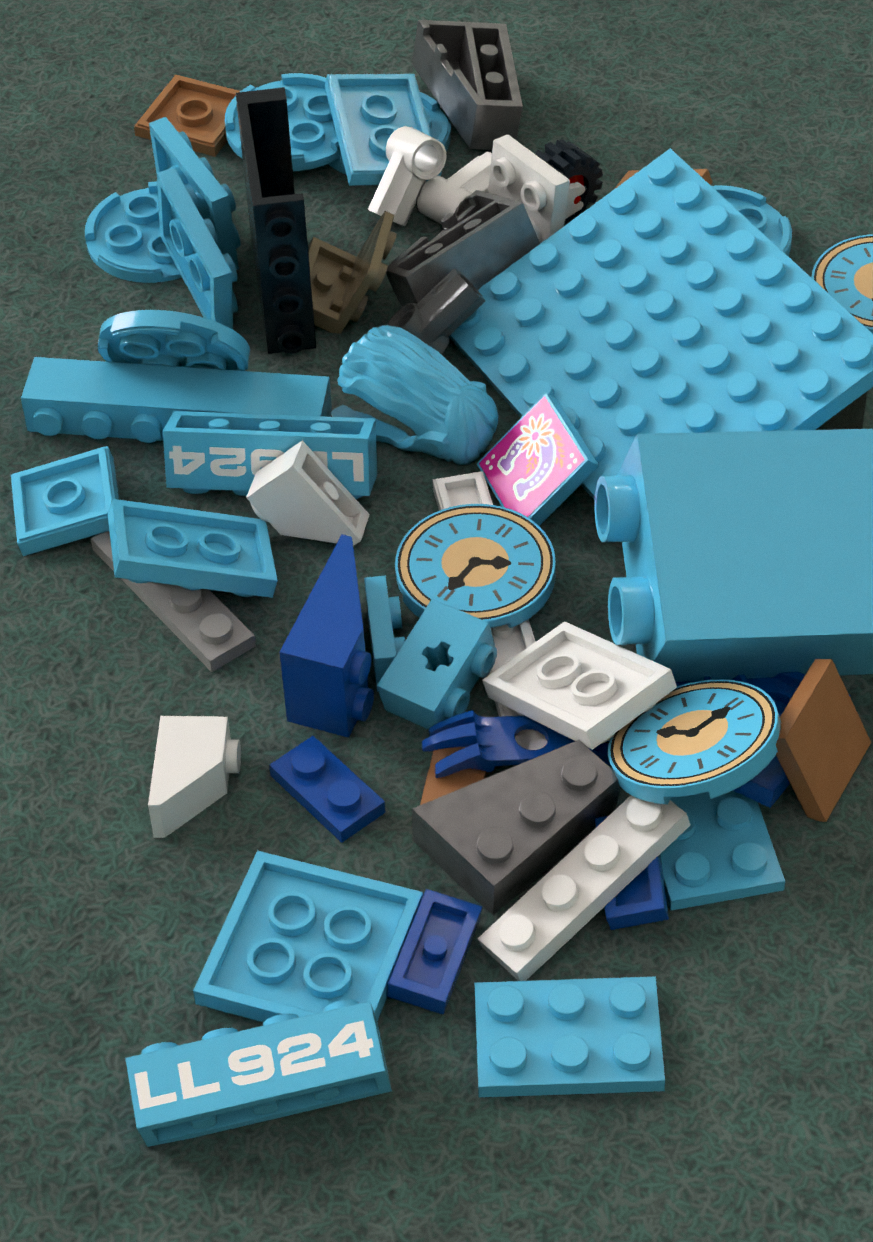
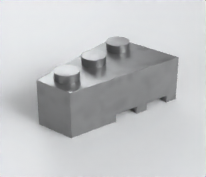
M418 20L412 65L469 149L492 150L493 140L507 134L517 140L523 105L507 25L500 23Z
M479 190L473 192L468 197L471 206L458 218H456L455 213H449L440 221L444 230L431 241H428L427 237H421L388 265L386 275L401 307L409 303L417 304L454 268L461 272L479 290L495 276L540 244L523 203Z
M577 740L412 808L413 842L471 897L494 915L596 828L595 818L609 816L617 809L619 794L618 778L605 762L580 740Z

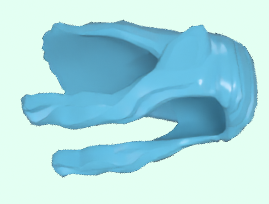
M390 325L373 327L358 342H353L348 353L342 358V365L339 368L337 380L338 385L342 387V391L358 396L379 411L410 427L416 434L415 436H410L404 430L376 419V441L391 444L404 451L424 452L437 458L445 459L448 462L453 461L459 465H469L474 462L490 445L498 425V410L493 399L486 393V384L478 381H469L437 350L408 331ZM343 404L333 409L330 413L331 417L374 418L369 414L354 411Z

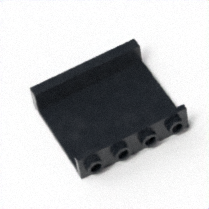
M283 87L237 92L251 241L268 354L281 352L293 354L301 350L315 349L316 336L303 193L295 194L286 90Z

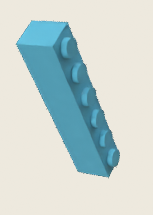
M34 357L21 396L27 431L39 432L46 436L72 434L86 435L93 439H104L107 437L129 438L145 443L163 441V429L173 411L331 417L330 413L332 412L330 378L326 376Z

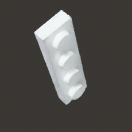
M632 795L629 796L477 938L481 947L518 981H526L691 825L687 813L671 800L666 805L647 802Z

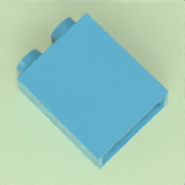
M873 429L637 434L617 476L599 477L595 490L594 504L598 537L603 543L622 542L626 577H615L612 579L608 594L609 628L612 640L616 645L636 644L637 654L670 668L676 682L703 681L705 676H710L712 680H730L741 674H744L747 679L774 677L781 672L795 671L806 675L815 659H832L839 675L873 674Z

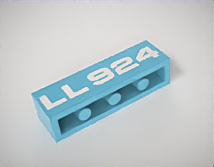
M173 411L163 429L166 488H183L185 492L190 494H202L209 490H232L237 495L247 496L256 472L303 440L355 499L362 496H370L377 477L376 418Z
M351 999L340 1000L327 1005L323 1012L302 1017L295 1014H280L268 1018L263 1022V1026L242 1031L234 1028H220L206 1033L200 1041L177 1045L172 1042L156 1043L144 1048L140 1055L125 1058L136 1127L147 1147L200 1137L392 1091L378 1022L371 1001L359 1003Z

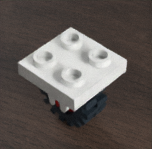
M507 134L493 140L488 193L522 202L539 242L542 243L568 222L587 210L586 207L589 202L595 204L598 196L594 194V191L602 188L603 182L598 178L603 176V172L598 167L600 164L594 158L570 141L557 140L556 145L549 142L545 144V153L540 150L533 153Z

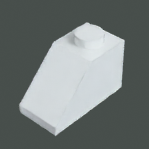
M303 440L258 470L246 497L250 501L255 514L261 520L269 522L280 535L336 544L342 534L352 537L353 546L362 540L370 515Z
M160 716L148 802L154 838L167 837L227 794L229 773H239L241 765L240 740L231 739L228 717Z

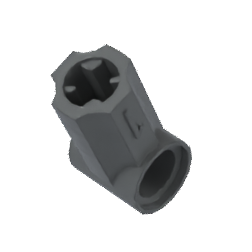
M454 268L417 304L409 303L399 309L391 317L387 325L400 327L408 331L442 355L448 346L449 336L485 302V299L473 284Z

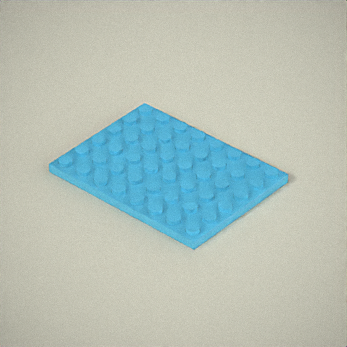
M671 148L483 285L478 291L484 297L485 302L449 336L520 418L545 393L558 400L599 464V467L581 484L594 500L599 477L617 476L637 434L816 430L873 387V334Z

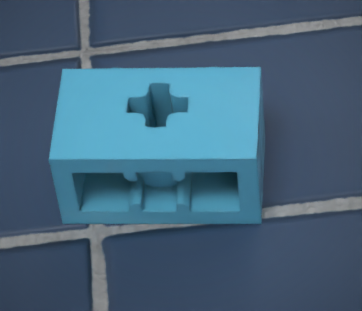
M431 599L377 685L384 709L428 730L431 726L445 719L466 712L472 688L479 677L484 678L489 674L497 657V648L495 647L489 622Z

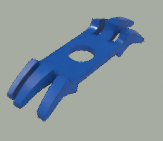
M474 710L431 726L429 728V737L422 740V751L465 747L435 764V777L442 778L469 768L492 772L495 766L519 765L575 741L526 716L482 717L478 716ZM523 730H535L545 736L547 744L538 750H528L516 742L515 736ZM604 742L593 750L590 749L603 762L611 766L608 758V743Z

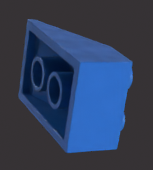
M342 534L279 653L287 721L348 738L357 720H367L373 705L374 691L368 688L367 682L371 667V654L365 652L364 628L353 541L351 536Z

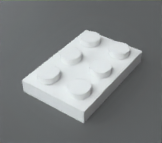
M565 621L482 680L488 698L574 741L580 740L592 750L610 740L617 731L640 714L652 709L659 700L677 688L670 668Z

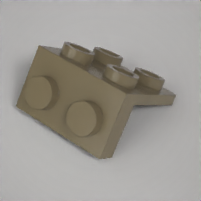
M384 211L357 257L316 237L312 238L308 245L315 326L331 333L341 334L349 320L354 322L359 320L368 300V296L365 294L368 289L374 292L378 290L387 271L388 265L381 261L387 258L397 234L390 231L394 214Z

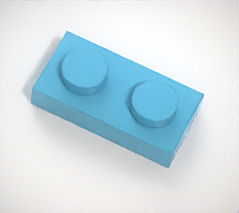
M386 575L364 578L376 686L405 642L404 636L394 637L393 629L402 628L399 596L388 597Z

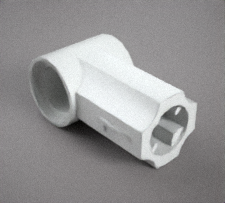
M408 126L395 130L387 141L386 156L389 163L368 210L382 216L384 211L394 214L393 222L402 226H406L426 180L433 179L440 174L446 162V149L440 141Z
M487 151L483 155L477 156L448 179L441 176L429 179L419 193L417 200L418 211L440 224V221L449 213H455L456 218H458L471 206L468 197L473 192L479 190L488 193L492 153Z

